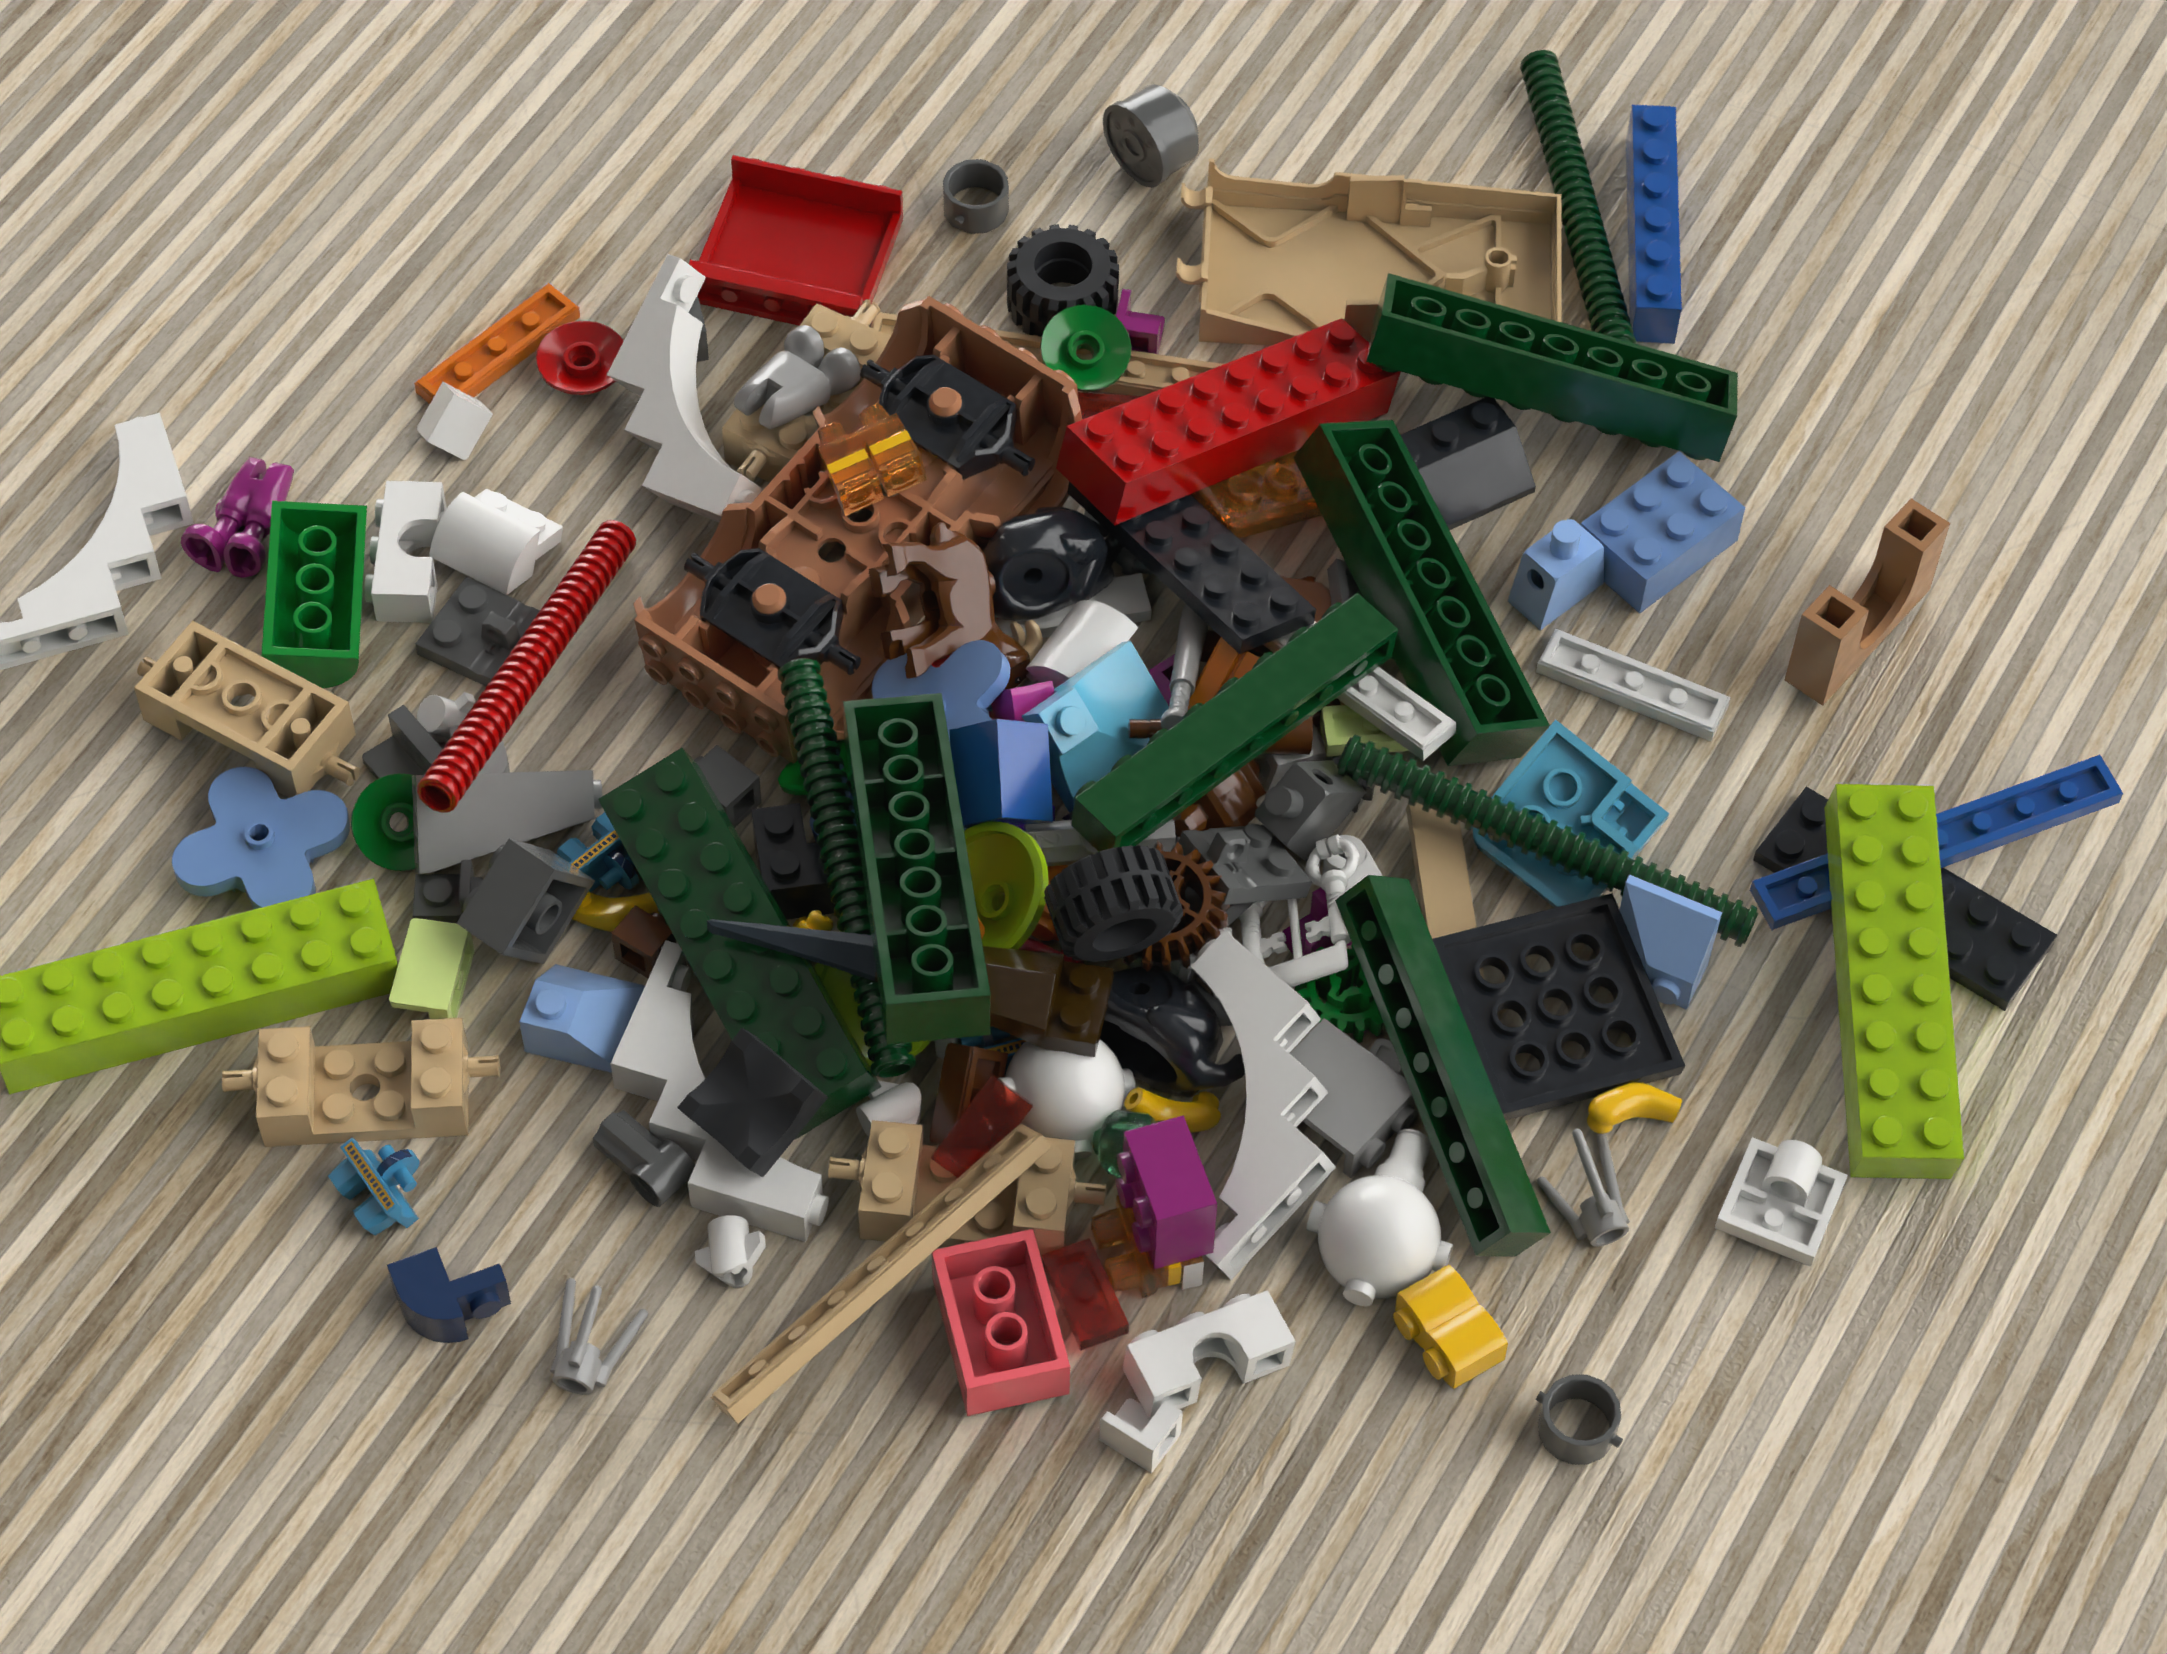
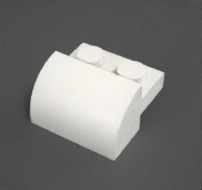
M485 489L477 496L472 497L462 492L451 502L442 515L431 542L429 557H433V559L508 595L533 576L535 561L561 542L563 526L545 518L541 513L531 511L508 500L500 493Z
M1093 600L1077 602L1026 667L1029 671L1026 677L1030 679L1027 685L1053 681L1054 689L1121 642L1129 641L1139 627L1124 614L1109 605Z

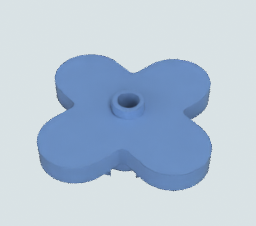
M975 640L959 647L940 667L935 668L931 665L924 674L907 679L905 672L907 663L906 653L898 658L887 660L882 664L872 682V695L876 699L942 693L949 735L950 729L992 720L989 717V711H992L991 703L1003 692L1009 681L1010 664L1005 655L993 643L985 640Z
M252 767L232 768L221 773L212 782L208 791V802L215 825L185 837L173 852L172 866L177 882L188 893L207 897L229 890L235 892L238 889L247 894L253 909L316 893V886L309 866L310 862L313 863L314 858L333 852L346 841L350 832L348 811L341 798L324 790H311L287 799H280L271 779L264 772Z

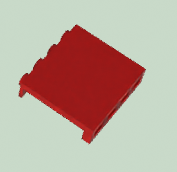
M733 155L731 158L732 180L699 261L691 259L689 261L690 266L706 277L697 295L700 304L798 326L804 321L816 303L849 317L855 315L864 300L869 299L872 304L903 222V192L883 185H873L841 176H831L798 167H788L756 158Z

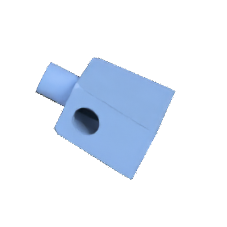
M1567 519L1557 522L1551 532L1527 548L1523 553L1508 602L1539 630H1542L1604 583V547L1575 520Z

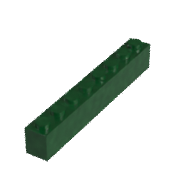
M1358 593L1343 604L1340 602L1333 604L1326 610L1321 620L1310 628L1302 627L1298 629L1285 646L1274 654L1272 652L1265 653L1257 660L1252 670L1241 678L1233 677L1220 688L1217 695L1208 702L1193 705L1179 723L1169 730L1163 728L1156 732L1150 738L1147 745L1133 756L1127 754L1120 758L1114 764L1110 773L1099 781H1089L1084 784L1073 799L1074 807L1071 826L1098 852L1116 847L1136 846L1310 716L1314 715L1390 659L1398 628Z
M1367 875L1335 900L1475 1256H1517L1550 1234V1229L1409 880L1405 878Z

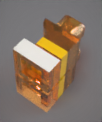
M878 403L863 409L858 415L861 429L846 434L841 423L833 422L818 430L821 444L818 448L824 470L832 483L845 516L883 500L880 482L887 496L890 497L927 480L922 456L897 413L889 415Z
M1118 1195L1116 1196L1115 1209L1107 1210L1091 1217V1231L1098 1249L1123 1243L1127 1253L1105 1259V1270L1112 1292L1139 1288L1143 1299L1153 1295L1158 1288L1180 1283L1183 1290L1202 1285L1204 1269L1202 1256L1154 1269L1148 1251L1140 1253L1137 1248L1132 1230V1223L1137 1221L1132 1207L1124 1209Z

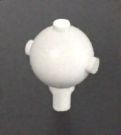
M1100 1039L1095 1057L1045 1050L1026 1041L1012 1057L1005 1078L996 1079L994 1083V1099L998 1108L1008 1109L1011 1118L1017 1126L1023 1124L1041 1133L1046 1138L1075 1140V1160H1079L1093 1154L1091 1143L1102 1137L1115 1123L1122 1109L1124 1099L1135 1088V1080L1132 1071L1128 1068L1122 1069L1113 1051Z
M1412 1129L1400 1130L1389 1158L1377 1167L1374 1176H1367L1350 1182L1341 1188L1330 1199L1328 1204L1315 1201L1311 1209L1306 1230L1318 1233V1246L1322 1260L1331 1276L1345 1288L1343 1292L1345 1299L1353 1304L1370 1306L1374 1298L1397 1297L1398 1292L1427 1277L1432 1270L1437 1271L1448 1265L1453 1244L1441 1240V1227L1433 1205L1423 1194L1425 1187L1423 1167L1431 1147V1142L1425 1134Z

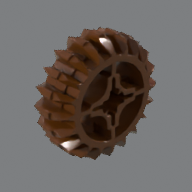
M1157 840L1153 848L1159 850L1164 856L1183 909V916L1180 918V923L1171 930V932L1175 933L1166 935L1155 944L1137 953L1125 956L1124 961L1130 965L1141 957L1142 967L1147 972L1153 967L1154 962H1161L1163 971H1170L1172 967L1171 961L1179 960L1180 964L1188 969L1191 965L1190 954L1193 953L1198 956L1199 951L1207 942L1219 937L1220 931L1218 929H1225L1227 927L1228 914L1224 911L1230 908V904H1223L1226 893L1214 890L1219 884L1222 875L1207 876L1212 866H1214L1212 860L1199 864L1201 853L1197 849L1183 856V847L1178 841L1172 847L1171 852L1164 851L1162 843ZM1188 886L1195 890L1203 901L1199 914L1190 910V904L1184 901L1185 890Z

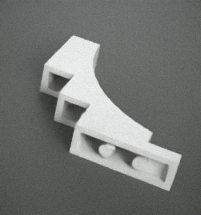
M667 254L607 376L632 393L641 396L624 430L649 447L659 451L642 486L672 505L720 522L723 510L728 504L752 503L764 489L731 469L713 446L705 429L696 389L697 353L703 323L688 312L706 277L681 258Z
M160 413L136 417L130 421L115 424L119 443V470L116 487L107 512L91 539L66 566L39 587L18 598L23 618L0 623V670L129 635L116 591L162 579L150 536L194 524L184 486Z
M1224 930L1217 939L1210 940L1201 948L1197 960L1191 965V968L1216 995L1224 1007L1236 1033L1245 1068L1247 1094L1245 1124L1233 1169L1219 1197L1236 1217L1231 1223H1225L1215 1231L1214 1252L1206 1255L1218 1269L1232 1280L1336 1167L1320 1148L1296 1128L1328 1094V1091L1316 1076L1290 1054L1321 1018L1308 1001Z
M665 941L611 1061L614 1088L658 1101L649 1121L650 1132L662 1142L666 1139L674 1141L687 1152L691 1159L697 1161L688 1181L691 1207L719 1216H741L748 1221L749 1225L806 1242L812 1226H820L822 1224L828 1207L829 1197L823 1195L822 1175L799 1167L780 1157L767 1174L762 1177L747 1169L718 1141L677 1108L685 1097L705 1080V1077L698 1063L693 1044L694 1013L692 995L686 992L692 970L691 967L686 965V957L679 944Z

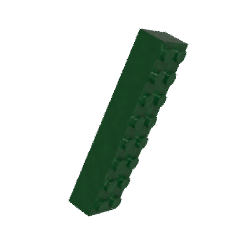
M1390 273L1387 275L1372 323L1366 362L1375 364L1379 369L1386 372L1395 373L1400 371L1418 376L1428 384H1446L1460 388L1474 397L1484 398L1488 396L1506 401L1516 409H1534L1548 413L1562 422L1572 423L1576 421L1594 426L1597 430L1607 435L1622 434L1639 439L1643 444L1650 447L1660 448L1664 446L1678 450L1695 460L1710 459L1720 462L1737 418V372Z
M1377 420L1319 424L1293 458L1363 598L1398 628L1392 656L1408 688L1456 722V733L1439 747L1447 766L1521 758L1549 728L1550 724L1394 421Z
M942 693L843 701L844 743L886 1043L898 1044L990 1035L991 995Z
M680 748L599 798L598 800L731 1039L735 1037L741 1028H744L757 1036L828 1096L795 1139H798L881 1088L882 1086L876 1076L872 1074L869 1063L810 960L712 934L707 930V920L711 919L785 927L791 926L701 768L683 748Z

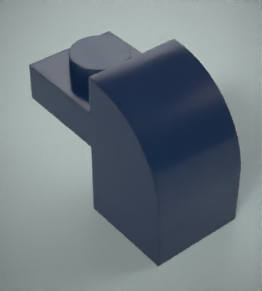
M437 1247L387 1264L392 1287L406 1322L419 1335L432 1341L455 1343L468 1340L466 1320L490 1317L499 1312L502 1307L511 1304L507 1281L500 1263L452 1281L448 1278Z

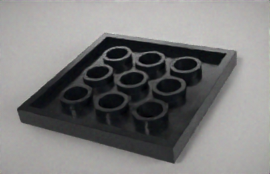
M1613 893L1433 938L1505 1120L1593 1098L1627 1083L1642 1082L1646 1084L1680 1075L1684 1070L1685 1063ZM1584 943L1590 946L1595 952L1596 958L1589 961L1577 958L1571 950V945ZM1532 954L1544 957L1550 964V970L1546 972L1532 970L1527 965L1525 957ZM1484 966L1498 968L1503 973L1505 981L1500 984L1487 982L1482 978L1480 968ZM1592 986L1607 988L1612 993L1614 1001L1608 1004L1595 1001L1589 993V988ZM1550 997L1562 1000L1568 1008V1013L1562 1016L1551 1014L1544 1007L1543 1000ZM1503 1009L1513 1010L1519 1014L1523 1024L1515 1028L1507 1027L1500 1022L1497 1012ZM1620 1029L1626 1032L1631 1038L1632 1045L1624 1048L1615 1046L1608 1039L1607 1031ZM1565 1041L1579 1043L1585 1049L1586 1057L1579 1060L1569 1058L1564 1054L1561 1043ZM1519 1053L1532 1054L1538 1059L1540 1069L1534 1072L1523 1070L1516 1063L1515 1056Z

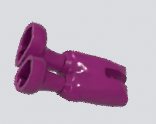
M248 457L235 474L223 498L216 505V525L212 528L205 524H194L184 531L180 543L185 553L194 562L213 572H220L224 563H226L228 570L236 577L245 578L257 574L266 560V550L261 542L263 538L270 534L272 501H286L292 484L294 469L290 465L277 462L272 463L267 469L263 459ZM245 526V529L242 533H236L240 530L241 527Z

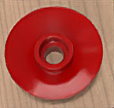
M575 321L566 323L549 332L541 341L536 354L537 368L543 380L558 391L572 395L597 393L616 382L607 374L624 341L615 330L598 322Z

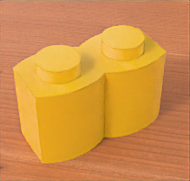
M1451 1265L1444 1266L1397 1293L1396 1312L1393 1314L1395 1324L1407 1340L1413 1338L1425 1350L1423 1352L1424 1363L1432 1376L1437 1380L1443 1378L1451 1388L1455 1389L1505 1360L1508 1342L1503 1332L1491 1315L1477 1302L1467 1283Z

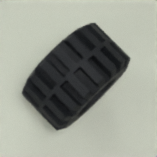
M1059 224L1049 225V230L1043 231L1041 228L1033 230L1031 238L1023 236L1018 241V248H1012L1009 254V262H1007L1008 312L1012 313V321L1016 326L1022 325L1023 333L1027 335L1036 334L1042 337L1049 321L1062 310L1072 306L1091 305L1116 314L1118 308L1119 264H1117L1118 257L1115 250H1109V242L1104 238L1096 239V232L1086 229L1084 232L1079 231L1078 226L1070 224L1068 228H1060ZM1064 282L1071 283L1074 285L1069 287H1058L1050 284Z
M1148 846L1116 847L1086 856L1063 869L1062 872L1050 881V884L1044 891V899L1063 953L1076 961H1106L1137 953L1168 935L1180 923V918L1183 916V909L1164 856L1159 850L1148 848Z

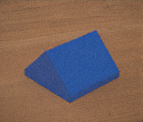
M994 719L949 730L950 748L963 828H970L977 824L991 821L1005 822L1012 825L1053 823L1048 724Z

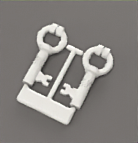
M1339 834L1328 837V839L1316 841V847L1310 853L1304 871L1314 885L1322 887L1326 891L1328 916L1322 918L1319 922L1314 920L1305 923V929L1308 931L1306 939L1312 943L1320 940L1322 936H1331V941L1335 945L1303 956L1297 899H1287L1294 959L1268 968L1290 987L1343 971L1348 967L1346 944L1351 939L1335 900L1346 892L1345 888L1348 886V879L1353 875L1358 865L1359 852L1350 841L1342 839ZM1345 853L1346 863L1341 870H1329L1323 875L1319 873L1318 864L1321 859L1324 860L1333 855ZM1269 901L1255 902L1238 917L1241 924L1243 946L1262 963H1264V958L1269 957L1273 952L1279 954L1287 951V945L1284 943L1286 936L1282 931L1272 934L1270 938H1261L1260 917L1263 914V908Z

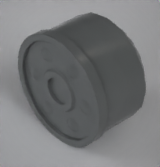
M1156 84L1148 85L1123 101L1113 103L1104 111L1103 130L1113 156L1128 175L1145 187H1156L1161 184L1169 175L1192 162L1198 154L1199 135L1194 115L1188 105L1178 95L1165 87Z

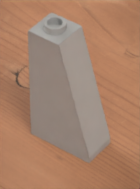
M593 770L479 773L456 808L448 813H440L426 806L418 796L417 785L424 775H412L415 873H431L459 864L461 860H471L495 852L499 847L505 845L509 838L526 842L595 819L594 809L602 808L598 800L602 797L601 780H593Z

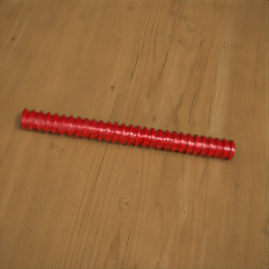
M606 520L600 524L591 540L588 541L585 548L550 595L548 601L538 612L529 628L519 639L510 655L500 666L484 692L481 693L478 700L453 733L451 739L448 740L445 747L418 783V796L426 806L440 813H448L456 808L499 743H501L506 733L510 730L512 724L521 714L525 705H527L636 547L635 535L627 525L616 520Z

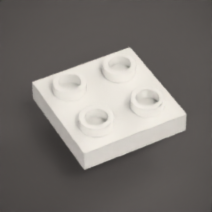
M1752 1137L1719 1213L1715 1229L1811 1267L1848 1175L1822 1165L1820 1153L1804 1142L1785 1140L1776 1147Z

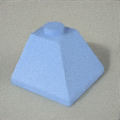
M1629 875L1625 883L1620 912L1655 995L1661 1003L1675 1004L1687 1009L1709 964L1722 912Z
M555 964L535 980L519 1023L525 1052L612 1073L611 1061L645 985Z

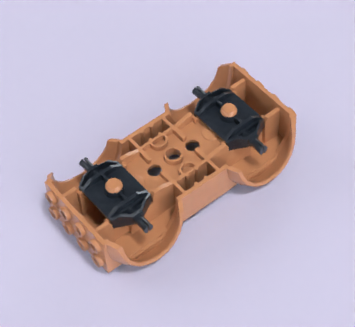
M929 295L925 300L906 304L899 311L893 333L876 363L870 359L867 361V365H863L860 376L864 379L857 388L830 413L823 415L819 406L812 412L819 429L752 503L727 505L723 510L716 532L702 555L699 556L697 553H693L690 555L691 559L688 558L686 560L684 570L688 573L664 599L651 608H644L641 596L633 603L636 613L634 621L639 637L638 644L642 649L645 670L650 677L662 685L667 683L673 685L682 692L685 699L699 709L704 707L710 709L719 716L722 723L736 733L741 731L756 739L757 744L772 757L780 755L793 764L797 761L798 751L794 748L793 744L795 737L790 731L791 723L787 718L789 710L784 706V698L786 696L781 693L782 683L778 680V670L784 664L801 658L816 660L820 664V675L824 679V686L822 688L827 692L826 702L830 704L831 708L829 715L834 721L832 729L837 733V740L844 739L843 701L874 699L872 695L874 676L882 664L888 660L884 656L881 633L914 626L924 616L919 596L920 584L905 579L900 581L896 589L889 595L884 597L873 596L868 570L881 566L889 559L883 544L920 542L929 546L931 544L930 534L932 528L937 523L942 522L946 524L949 531H957L965 535L966 538L973 540L982 550L1002 523L1016 516L1035 513L1041 507H1062L1069 496L1067 493L1069 480L1056 469L1066 427L1082 420L1077 384L1067 373L1061 370H1052L1039 362L1027 349L1012 346L1002 340L990 327L975 324L965 318L955 306L948 303L942 304ZM907 430L912 442H914L922 456L927 480L899 492L896 496H883V500L863 508L873 513L869 520L862 523L851 521L848 518L849 515H844L838 502L827 465L865 449L870 459L874 476L839 490L840 499L843 500L878 485L879 481L883 478L896 477L919 466L917 456L880 473H877L873 465L869 446ZM909 440L874 455L875 464L910 449ZM867 459L831 474L832 481L835 482L869 467ZM915 471L899 479L906 485L915 478ZM872 490L848 500L846 503L850 506L863 504L872 497ZM839 542L846 548L845 555L836 562H826L818 555L822 545Z

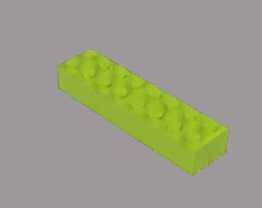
M1836 784L1824 809L1830 891L1832 895L1831 909L1850 1177L1951 1179L1964 1160L1934 786Z
M374 878L1 975L0 1072L9 1095L390 994L398 962Z

